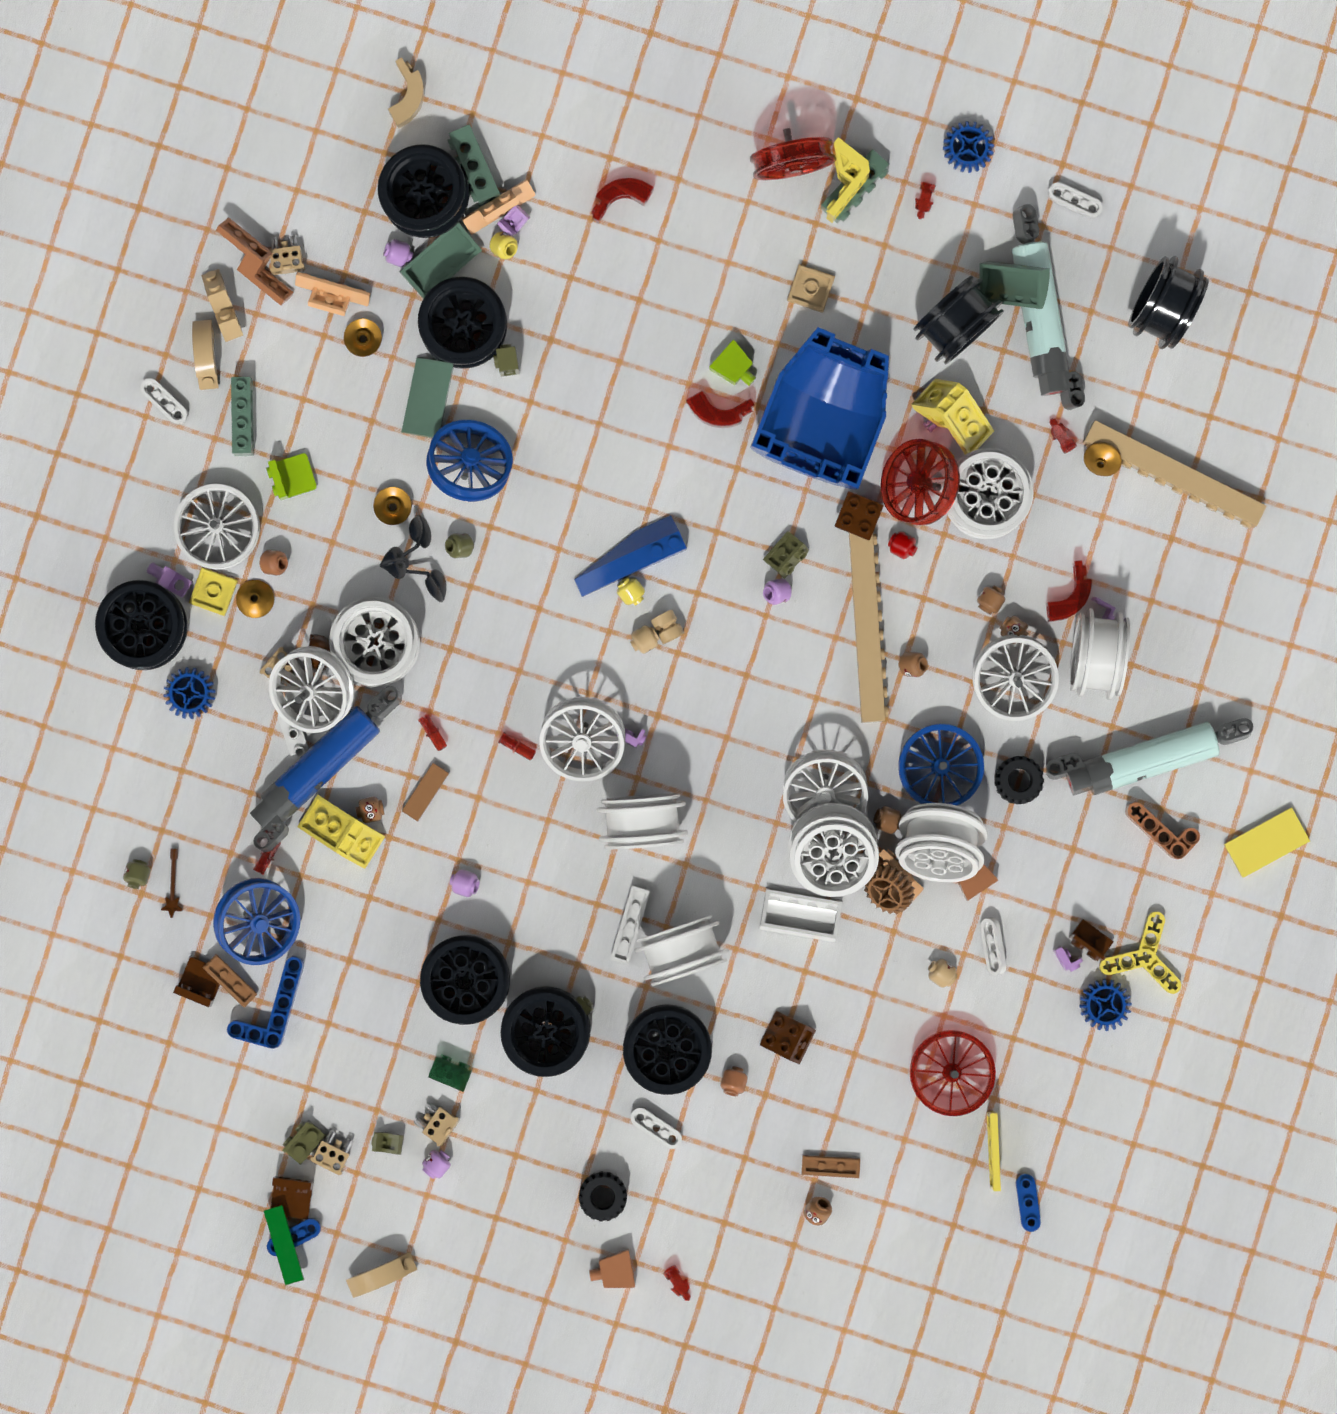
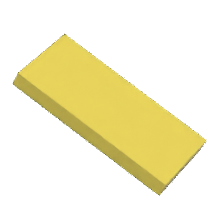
M1291 807L1230 840L1224 846L1241 877L1244 878L1310 842Z
M987 1111L990 1188L995 1192L1001 1191L998 1115L995 1111Z

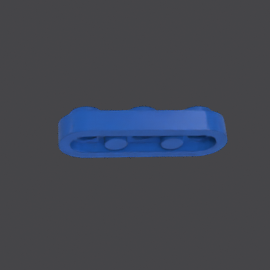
M1021 1174L1015 1182L1021 1225L1026 1231L1034 1232L1041 1224L1036 1184L1031 1175ZM1028 1180L1029 1186L1023 1187V1181ZM1030 1199L1032 1201L1031 1206H1026L1025 1201ZM1034 1219V1225H1028V1220Z
M310 1218L290 1228L291 1234L295 1233L298 1236L297 1240H293L295 1248L318 1236L321 1231V1225L318 1220ZM314 1225L315 1230L309 1231L308 1226ZM270 1239L267 1243V1251L272 1256H277L272 1239Z

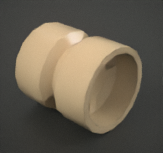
M672 609L651 620L655 630L659 631L658 636L662 644H666L684 634L681 625L676 623L677 617Z

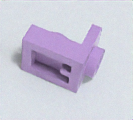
M625 729V742L635 748L638 745L642 746L647 737L644 735L646 730L642 729L636 739L633 732Z
M1058 947L1053 950L1065 971L1070 970L1072 972L1081 967L1079 963L1083 962L1082 958L1070 962L1069 959L1072 957L1067 948Z

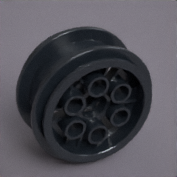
M419 144L398 151L386 162L378 180V198L385 214L400 231L413 237L432 238L450 231L462 219L469 202V185L460 165L452 155L439 147ZM431 165H436L437 168L433 176H431ZM407 171L413 177L410 180L403 176ZM419 174H426L423 180H417ZM437 179H444L442 185H435ZM453 185V190H445L448 186ZM406 186H411L412 188L408 193L403 192ZM423 187L426 189L425 194H421ZM404 197L407 199L397 204L395 198ZM441 197H448V201L446 203H439ZM415 204L416 208L414 211H407L409 205ZM439 206L443 210L438 212L436 208ZM433 209L434 214L432 216H425L427 210ZM421 212L420 219H416L415 217Z
M1165 256L1156 265L1135 303L1128 322V327L1133 328L1134 336H1139L1143 331H1146L1159 338L1158 347L1160 349H1165L1167 346L1173 349L1179 343L1192 323L1209 284V279L1204 277L1202 269H1198L1192 275L1177 267L1178 257L1173 256L1170 260Z
M972 275L966 278L936 304L913 328L914 331L920 330L915 337L917 341L925 336L940 352L935 357L936 362L943 358L946 359L944 361L945 365L951 362L1003 314V309L999 311L997 309L1002 304V301L998 300L992 304L978 289L983 282L981 278L975 282H972L974 278Z
M453 277L438 283L426 294L419 308L418 329L425 347L435 359L452 363L454 368L467 369L480 366L497 354L496 349H500V345H503L506 338L507 316L500 297L489 285L471 277ZM456 295L458 306L456 305L455 307L449 300V297ZM480 298L485 303L476 310L474 307ZM463 302H470L471 308L465 311L461 309V305ZM446 309L454 311L453 316L449 318L444 317L443 313ZM483 313L487 317L484 322H478L476 316ZM433 318L443 319L444 323L433 324ZM466 319L467 325H461V327H459L460 323L458 320ZM493 325L491 331L482 329V326ZM447 327L451 329L450 335L442 336L441 330ZM475 333H483V339L481 341L474 340L473 336ZM459 339L466 341V345L463 348L456 347V342ZM448 340H453L449 348L443 346ZM470 341L476 346V349L471 351L469 347Z
M133 580L118 585L104 597L96 613L95 631L101 648L112 660L131 669L152 670L169 663L180 652L186 640L188 622L183 605L171 591L151 581ZM143 595L141 606H138L137 596ZM151 602L154 605V609L152 612L147 613L144 607L147 603ZM128 603L134 604V610L131 613H127L125 610ZM165 606L168 613L158 616L156 613ZM117 609L124 613L123 617L115 615ZM122 619L125 622V626L123 629L118 630L116 622ZM157 619L163 620L164 625L161 629H156L154 626ZM135 621L141 623L145 621L144 625L148 627V630L141 628L139 631L140 627L138 626V624L135 623ZM158 632L169 636L165 643L156 636ZM123 633V637L116 642L114 636ZM129 636H133L135 639L132 646H127L125 643L126 638ZM147 636L154 638V643L151 646H146L145 644ZM138 644H142L144 655H137Z
M460 935L442 941L430 951L421 968L420 988L426 1004L438 1017L453 1024L470 1025L484 1021L502 1006L510 988V971L505 957L491 942L477 936ZM472 950L479 952L474 963L470 961ZM448 954L454 963L452 966L443 960ZM460 955L464 956L467 960L466 965L463 967L458 966L456 963V958ZM477 962L484 964L485 970L483 973H477L474 970ZM449 968L452 975L449 979H444L441 976L442 969ZM469 971L468 979L471 981L466 983L462 989L463 981L460 980V977H464ZM495 971L496 979H484V974ZM435 981H446V986L436 989ZM484 981L488 984L486 992L478 990L477 985L479 982ZM447 987L454 989V997L447 998L444 991ZM465 994H470L473 997L472 1004H464L462 998ZM477 994H480L487 1000L484 1005H480L476 998ZM456 997L460 998L458 1009L451 1007Z
M543 986L522 993L509 1005L501 1023V1042L506 1055L517 1068L533 1076L552 1077L567 1072L580 1061L588 1047L591 1029L589 1017L578 1001L575 1000V996L560 988ZM547 1001L555 1002L551 1013L547 1012ZM538 1007L545 1011V1015L542 1018H537L534 1015V1010ZM524 1009L532 1016L531 1020L520 1015ZM557 1010L562 1011L564 1014V1018L561 1021H556L553 1018V1013ZM573 1017L575 1024L564 1026L563 1022ZM528 1022L532 1025L533 1029L530 1033H525L522 1030L523 1023ZM544 1026L546 1029L554 1028L548 1033V1037L545 1034L537 1035L543 1030ZM566 1028L570 1031L571 1036L568 1039H563L560 1036L562 1029ZM528 1036V1041L518 1045L516 1038ZM533 1040L537 1041L540 1045L537 1051H532L529 1048V1043ZM561 1042L572 1047L568 1053L561 1047ZM550 1044L558 1046L559 1050L556 1054H551L548 1051ZM541 1050H545V1062L537 1061Z
M658 1005L640 1013L630 1024L623 1042V1058L631 1077L644 1089L661 1095L679 1094L695 1086L707 1072L712 1057L711 1039L704 1023L693 1012L677 1005ZM664 1019L665 1031H660L657 1020ZM670 1026L678 1028V1034L675 1037H671L667 1033V1029ZM688 1026L692 1032L682 1038L680 1034ZM651 1031L659 1033L660 1037L657 1041H651L648 1038V1034ZM641 1038L649 1042V1047L637 1045L638 1039ZM684 1040H689L692 1043V1047L688 1051L681 1049V1042ZM667 1044H670V1048L676 1051V1053L669 1052L666 1055L664 1050L658 1047H666ZM647 1049L654 1052V1057L651 1060H646L643 1057V1052ZM686 1053L697 1054L696 1062L686 1058ZM678 1059L686 1061L684 1069L676 1068L675 1062ZM653 1062L655 1065L648 1074L643 1068ZM665 1064L668 1068L667 1072L659 1074L656 1070L657 1065ZM670 1069H675L678 1076L677 1079L671 1080Z

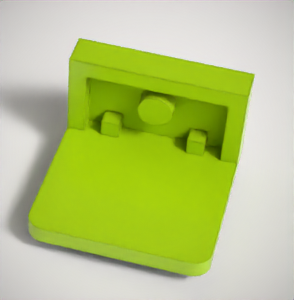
M305 453L280 461H268L269 467H266L269 479L273 478L275 484L272 486L273 493L280 500L301 495L317 488L308 456Z

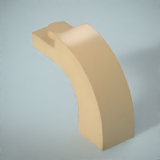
M402 57L395 62L407 82V92L399 103L388 109L398 129L416 117L424 100V86L419 71L411 73L413 69L408 60L404 62Z
M212 320L193 321V355L199 389L219 388L214 355Z
M408 1252L378 1267L361 1272L347 1279L346 1282L354 1298L395 1282L416 1271L417 1267L411 1253Z

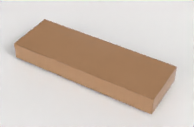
M432 763L402 809V812L418 822L449 773Z
M217 954L202 967L244 1008L257 995Z
M802 1155L801 1175L859 1178V1158Z

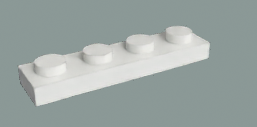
M635 886L631 887L610 960L629 965L649 898V890Z

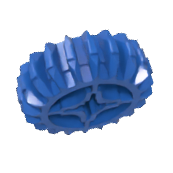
M969 121L965 122V127H963L962 123H958V129L953 126L951 128L953 133L947 132L946 136L949 139H944L943 143L947 144V146H943V151H949L944 154V157H951L948 164L950 165L955 162L956 164L953 169L956 170L959 165L961 166L960 172L962 173L965 168H968V173H971L972 167L978 172V165L985 168V162L989 163L991 160L988 156L994 154L992 150H989L994 148V144L988 143L993 140V137H986L989 130L982 132L983 125H980L979 129L975 128L976 122H973L972 127L969 126ZM964 133H972V134L976 135L977 137H974V138H972V139H969V138H967L965 135H962V134H964ZM957 137L961 149L955 154L953 141ZM980 141H982L984 146V152L981 157L976 149ZM970 144H973L971 150H964L966 145L969 146ZM970 156L975 161H964L960 158Z
M186 667L185 674L179 669L178 673L180 676L177 677L176 674L172 673L171 676L175 680L167 679L171 686H164V689L168 690L169 693H165L163 696L166 698L170 697V700H167L165 704H173L169 710L174 711L177 709L175 712L176 716L183 712L182 718L186 719L188 713L190 719H194V713L201 717L200 710L207 713L208 711L205 706H213L208 701L209 699L215 700V697L210 696V693H215L216 690L209 689V687L214 685V682L207 683L206 681L209 680L210 676L206 675L202 678L204 675L202 670L197 675V668H193L192 673H190V669ZM190 678L187 686L184 688L176 687L181 680ZM196 679L203 684L205 694L196 690ZM189 688H191L192 692L199 695L190 696L191 698H188V695L181 691L186 692V690L189 691ZM175 693L183 696V708L176 702ZM194 699H203L199 706L189 709Z
M1102 979V985L1096 980L1094 981L1095 988L1091 984L1088 985V988L1091 990L1090 992L1083 990L1087 997H1080V1000L1085 1001V1004L1079 1005L1080 1008H1085L1081 1015H1088L1084 1021L1089 1022L1092 1020L1090 1023L1091 1027H1094L1097 1023V1030H1101L1102 1025H1104L1105 1031H1109V1025L1115 1030L1116 1022L1122 1026L1123 1023L1120 1019H1128L1124 1012L1131 1013V1010L1126 1009V1006H1131L1132 1003L1125 1002V999H1129L1130 995L1123 996L1126 988L1118 990L1121 986L1120 983L1113 987L1114 980H1110L1108 985L1106 979ZM1102 989L1111 990L1104 998L1095 995L1097 991ZM1116 994L1120 999V1010L1113 1005ZM1091 999L1098 1006L1095 1016L1090 1009ZM1098 1000L1104 1002L1108 1000V1004L1110 1005V1008H1112L1113 1010L1107 1008L1102 1009L1101 1003ZM1106 1012L1116 1015L1111 1020L1100 1021L1101 1016Z

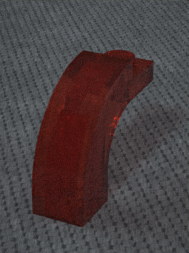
M622 178L608 183L595 196V200L600 202V204L596 203L592 209V220L599 224L609 206L616 200L623 198L634 200L645 207L654 191V187L635 178Z
M703 391L686 400V404L698 420L716 428H730L741 424L742 420L739 416L745 417L753 412L752 408L755 406L752 399H749L733 409L720 410L710 404Z
M1082 561L1073 562L1074 589L1072 594L1065 600L1046 603L1047 622H1057L1070 618L1086 604L1091 592L1092 579H1084V576H1087L1086 565H1083Z

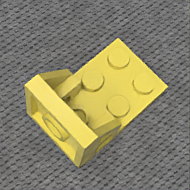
M839 137L833 143L832 153L838 180L844 186L839 192L838 200L833 199L827 207L826 219L831 223L835 221L867 181L870 173L869 161Z
M934 379L911 404L915 411L938 427L948 428L965 455L978 450L994 432L967 388L959 382Z
M318 794L297 826L337 854L364 869L385 838L378 831L347 814Z

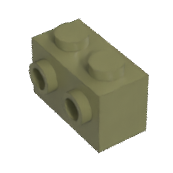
M511 344L500 345V349H496L497 354L493 355L495 368H499L501 377L520 374L515 346L511 347Z

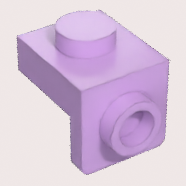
M516 205L503 219L498 221L497 225L500 226L502 232L513 236L530 219V216L519 205Z

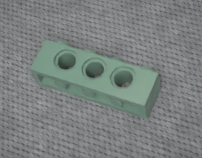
M470 124L450 132V139L447 140L451 150H456L458 156L455 157V160L460 167L463 166L468 185L470 184L473 189L470 194L474 203L478 201L479 206L500 196ZM467 144L471 149L469 152L463 153L460 151L461 146ZM476 162L478 167L475 170L468 169V164ZM483 179L486 181L484 187L479 188L475 185L476 181Z
M873 149L865 158L869 161V169L874 172V176L867 179L861 187L862 189L855 194L835 219L836 223L840 220L844 222L851 214L849 210L853 206L858 207L863 201L862 196L866 192L869 194L876 187L875 182L878 178L882 180L888 174L889 163ZM843 183L822 203L821 209L826 214L827 207L833 199L838 200L839 192L844 186Z
M231 377L232 454L234 456H254L253 380L251 377Z

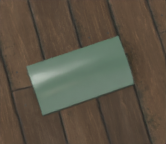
M458 223L450 231L439 236L400 271V274L424 299L426 294L435 285L455 275L482 249Z
M992 261L979 263V277L983 280L980 284V291L991 303L1001 300L1002 304L1043 309L1048 292L1050 268Z
M416 358L401 433L432 439L442 427L454 369L452 363Z

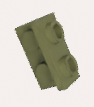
M787 531L763 560L785 579L794 571L795 566L805 559L809 549L803 542Z
M309 1120L306 1123L302 1121L295 1129L298 1133L293 1138L289 1136L282 1144L285 1146L282 1151L291 1156L300 1165L326 1136Z

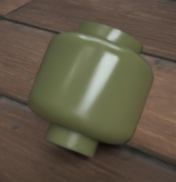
M466 533L451 534L445 542V550L452 558L469 557L474 549V542L470 535Z
M133 859L132 862H128L126 865L123 880L128 883V887L139 889V886L147 884L151 870L146 862Z

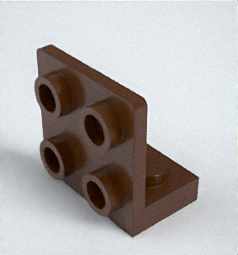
M848 491L835 527L869 541L884 505Z
M1084 919L1079 922L1069 936L1072 939L1071 944L1079 950L1083 948L1087 950L1086 955L1094 961H1104L1106 958L1104 956L1114 942Z
M190 957L179 985L175 987L173 993L209 1008L214 1002L220 984L202 968L206 964L205 962Z
M776 1011L760 1042V1046L800 1065L816 1030Z
M279 1176L273 1177L272 1186L274 1187L271 1208L283 1205L286 1217L307 1220L309 1218L313 1181Z

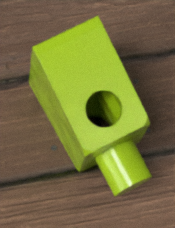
M734 340L709 366L710 371L733 385H736L741 379L750 386L756 379L748 371L753 366L752 361Z

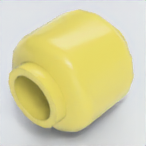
M498 232L491 238L489 247L494 255L506 260L516 254L518 243L513 236L508 235L506 232Z
M628 576L617 584V594L626 605H637L644 599L642 596L645 593V589L637 578H630Z

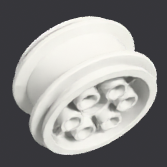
M983 448L972 451L960 458L946 477L943 487L945 511L951 522L969 536L979 539L1002 537L1017 528L1028 515L1034 494L1032 479L1024 464L1017 457L1004 450ZM975 466H982L983 475L978 473ZM988 469H995L997 476L990 478L987 475ZM1004 469L1008 474L1001 479L999 475ZM972 475L977 476L979 479L978 485H972L969 482V477ZM1003 481H1010L1012 488L1005 490L1002 487ZM959 485L970 488L969 492H958ZM987 489H989L990 493L993 494V496H990L989 499H987L986 495L982 493L985 492ZM1018 493L1017 500L1008 497V494ZM974 495L976 503L969 504L966 501V496ZM1000 500H1007L1009 508L1002 509L999 505ZM975 507L978 511L972 519L967 513ZM982 507H989L991 515L984 516L981 512ZM996 510H998L1000 515L1002 516V521H996Z
M364 597L348 604L337 615L331 627L329 646L330 652L346 666L353 681L365 686L381 687L397 682L412 669L419 654L420 636L415 621L398 603L383 597ZM369 613L371 624H366L362 617L363 614ZM393 617L398 622L389 629L387 625ZM377 619L384 620L383 628H375L374 623ZM364 625L366 627L364 635L357 634L356 629L358 626ZM392 631L399 633L397 641H390L389 634ZM346 633L356 636L357 641H345ZM372 637H373L374 639H376L377 637H379V639H378L379 645H378V646H376V645L371 646L372 642L370 641V639H371ZM361 644L363 651L360 654H354V645ZM394 644H405L404 650L401 651L394 648ZM388 650L395 651L396 656L393 660L386 659L385 654ZM372 656L377 658V664L374 667H370L367 664L368 659ZM360 657H364L359 668L353 664ZM381 660L385 661L388 669L382 671Z
M1091 608L1087 610L1085 616L1083 612H1080L1078 615L1071 654L1070 690L1075 691L1077 688L1079 697L1084 695L1086 689L1105 691L1107 700H1112L1114 693L1116 696H1120L1122 693L1129 656L1130 619L1125 617L1123 620L1121 612L1116 613L1114 620L1094 618V611Z
M652 794L603 799L601 803L605 804V807L597 808V812L606 813L607 835L599 837V841L608 842L607 845H604L605 849L647 848L684 843V840L680 839L679 836L687 835L688 831L679 830L677 807L685 806L686 803L685 801L676 800V798L680 797V794Z
M827 803L809 809L795 822L789 836V858L794 876L806 889L822 896L839 897L858 891L870 881L878 866L879 851L875 828L865 814L846 804ZM842 831L848 832L844 838ZM818 833L822 835L821 840L816 836Z
M926 803L910 808L900 819L899 830L905 839L897 844L895 854L902 868L910 874L936 882H959L972 878L983 867L984 855L977 847L986 841L988 833L982 819L974 812L952 804Z
M712 915L636 940L637 943L641 942L642 947L636 948L634 951L637 953L644 950L651 974L645 976L644 980L653 978L654 983H651V986H656L726 962L727 959H722L721 955L728 953L729 950L728 948L719 950L712 927L720 924L719 921L710 923L709 919L712 918Z

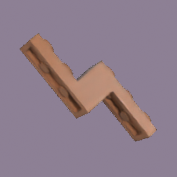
M229 217L219 224L216 231L245 254L237 270L279 305L284 304L290 299L294 292L264 269L273 253Z

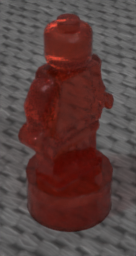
M921 182L919 199L915 198V209L919 210L917 213L918 219H923L925 216L924 212H929L933 205L930 199L932 192L934 193L936 185Z
M1055 418L1050 419L1049 423L1052 426L1051 435L1053 440L1057 439L1063 453L1066 454L1076 448L1075 441L1069 438L1066 433L1069 429L1063 423H1058Z
M676 1265L669 1267L663 1274L674 1286L671 1290L677 1296H682L685 1301H689L691 1295L688 1292L690 1289L688 1280L686 1278L682 1280Z

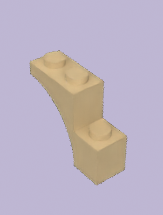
M220 270L209 271L201 275L207 297L225 342L243 336Z

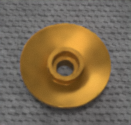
M357 319L351 322L344 332V344L349 352L355 356L367 357L374 354L382 342V334L379 327L368 319ZM363 335L367 337L365 342L360 341V337Z
M1094 443L1084 453L1086 467L1096 475L1111 476L1121 467V455L1110 444Z
M388 487L377 494L373 508L376 517L381 522L387 525H398L409 517L412 503L404 490L397 487ZM392 503L397 505L395 510H390L389 508Z
M250 580L239 588L236 595V604L239 610L247 617L260 618L271 611L274 605V593L265 582ZM253 595L258 596V600L256 602L251 601V597Z

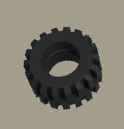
M1015 756L1002 762L997 768L994 777L997 793L1001 795L1002 799L1013 804L1031 802L1039 796L1040 791L1043 789V771H1041L1038 763L1036 764L1033 759L1025 756ZM1015 769H1023L1030 776V785L1022 792L1014 791L1008 784V776Z
M601 1171L591 1174L580 1187V1207L587 1216L600 1222L610 1221L618 1217L624 1210L627 1202V1190L623 1181L617 1175H613L610 1172ZM599 1185L609 1186L614 1192V1201L606 1208L597 1207L591 1198L592 1191Z

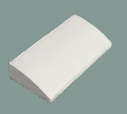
M766 889L760 930L836 942L842 902Z

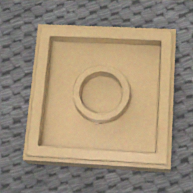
M799 264L787 301L823 313L835 276Z

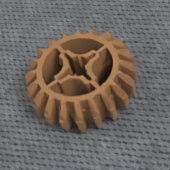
M882 864L877 867L873 877L865 885L864 889L867 892L866 897L871 898V903L876 904V909L880 907L882 912L888 911L889 914L893 912L898 914L905 911L911 905L915 896L913 893L915 888L911 886L913 881L908 880V875L902 873L903 870L898 871L896 866L891 868L889 864L887 866Z

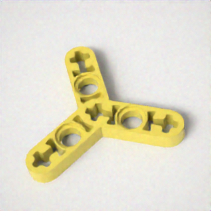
M1160 912L1150 913L1145 923L1138 950L1107 957L1104 961L1101 960L1099 964L1100 971L1105 975H1112L1143 967L1166 992L1171 994L1179 992L1181 989L1180 980L1156 956L1165 924L1164 915ZM1156 915L1161 920V923H1157L1155 929H1159L1158 933L1154 930H1148V926L1153 928L1154 922L1151 921V918L1156 917ZM1149 933H1153L1156 936V941L1153 944H1148L1145 940L1146 935ZM1143 952L1150 954L1147 963L1144 960H1139V965H1136V959L1133 954H1136V957L1143 956ZM1129 956L1132 959L1130 967L1122 965L1123 957ZM1118 958L1120 970H1117V966L1111 967L1110 972L1107 969H1103L1106 961L1113 964L1116 963L1114 959ZM1156 966H1162L1164 969V974L1160 977L1155 976L1153 972ZM1168 973L1170 974V976L1167 978L1171 982H1177L1175 984V986L1177 987L1175 990L1172 988L1170 990L1168 989L1169 984L1166 980H1164L1163 983L1160 981L1164 979Z

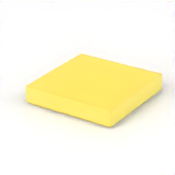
M201 568L189 604L226 616L238 580Z

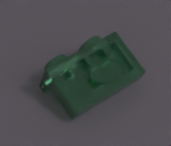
M441 1054V1057L436 1056L428 1078L464 1092L473 1071L469 1069L470 1065L459 1061V1064L451 1061V1057Z

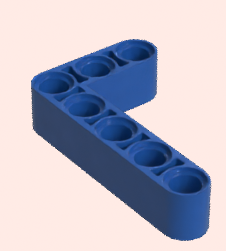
M294 956L285 963L267 1028L236 1020L227 1027V1033L230 1037L271 1049L277 1048L282 1044L304 969V962L301 958ZM292 960H297L300 964L297 971H293L290 968ZM288 978L294 981L292 989H287L284 985L285 980ZM282 997H286L289 1000V1005L286 1008L281 1007L279 1004V1000ZM276 1016L283 1018L284 1023L282 1026L275 1025L274 1018ZM234 1024L241 1026V1033L239 1035L232 1032ZM253 1029L258 1030L260 1033V1037L257 1040L252 1039L250 1036V1032ZM271 1034H275L279 1039L276 1045H272L269 1042Z

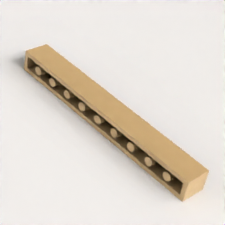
M1096 420L1092 423L1083 441L1086 444V448L1094 443L1112 445L1121 455V466L1127 469L1132 467L1138 470L1137 473L1146 478L1150 476L1155 479L1154 482L1161 486L1166 484L1172 487L1171 490L1180 495L1184 493L1189 496L1188 499L1195 503L1202 502L1206 504L1207 509L1214 512L1218 510L1224 513L1223 516L1225 518L1240 521V525L1245 528L1257 527L1267 507Z
M849 533L861 723L884 722L885 717H888V706H884V698H887V687H883V679H886V670L881 664V660H885L884 648H880V641H883V629H879V622H882V611L878 610L877 604L881 602L880 591L876 589V584L880 582L879 572H875V564H878V553H874V545H877V536L872 534L871 539L868 541Z

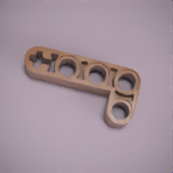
M1130 803L1125 809L1126 816L1173 859L1185 857L1200 840V833L1195 828L1184 829L1176 837L1140 803ZM1132 807H1133V808L1138 807L1139 809L1137 810V812H1138L1140 815H1144V813L1146 814V816H1144L1143 818H1141L1140 822L1138 821V819H1140V817H1139L1137 814H1135V815H1132V814H1131V813H1132V809H1131ZM1147 819H1151L1154 823L1151 830L1146 829L1144 826V822ZM1188 831H1192L1195 835V839L1192 842L1186 839ZM1161 832H1165L1168 836L1165 843L1159 841L1158 836ZM1175 845H1179L1182 849V853L1179 856L1173 854L1172 850Z

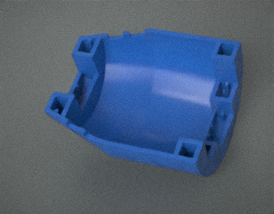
M817 327L778 374L750 448L764 458L800 474L848 489H859L886 419L889 356L873 349L866 351L834 338L836 334Z

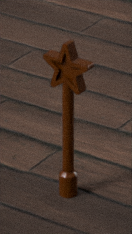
M170 849V899L165 897L167 905L161 908V911H169L170 918H173L175 911H183L178 906L180 898L175 899L178 849Z

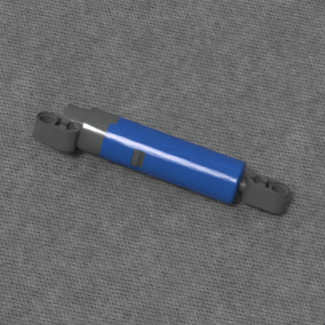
M387 686L370 701L366 713L359 706L353 707L341 721L332 727L294 765L260 795L263 801L250 812L251 816L263 827L254 837L253 842L256 848L263 852H269L288 835L289 828L285 822L380 733V729L374 721L376 719H384L402 701V694L395 687ZM395 692L396 697L393 700H388V695ZM377 706H378V707L380 708V710H381L379 713L376 712V709H375ZM277 826H279L281 830L280 832H277ZM263 838H267V839H268L267 845L264 846V847H261V845H260L261 840H262Z

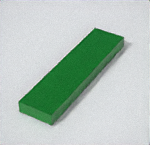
M283 1205L264 1210L285 1286L304 1280Z

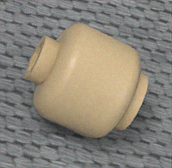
M645 625L631 634L633 640L630 643L635 652L639 650L642 654H645L658 646L657 641L660 639L653 627L649 628Z
M945 959L933 961L928 967L929 979L939 987H949L957 978L956 968Z

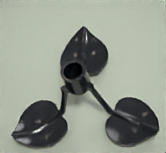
M417 515L411 520L409 525L410 537L416 542V545L404 553L399 547H392L385 554L380 567L397 579L403 578L406 573L426 575L425 585L428 592L438 602L442 603L446 595V580L439 570H432L431 573L428 571L407 570L409 561L405 556L419 548V546L427 548L431 542V531L427 522Z

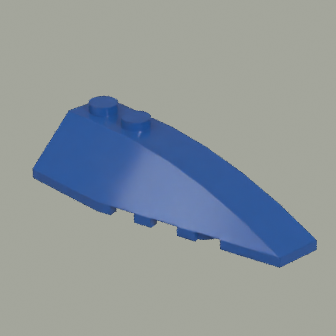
M670 515L636 530L574 580L581 596L584 597L686 551L687 548Z

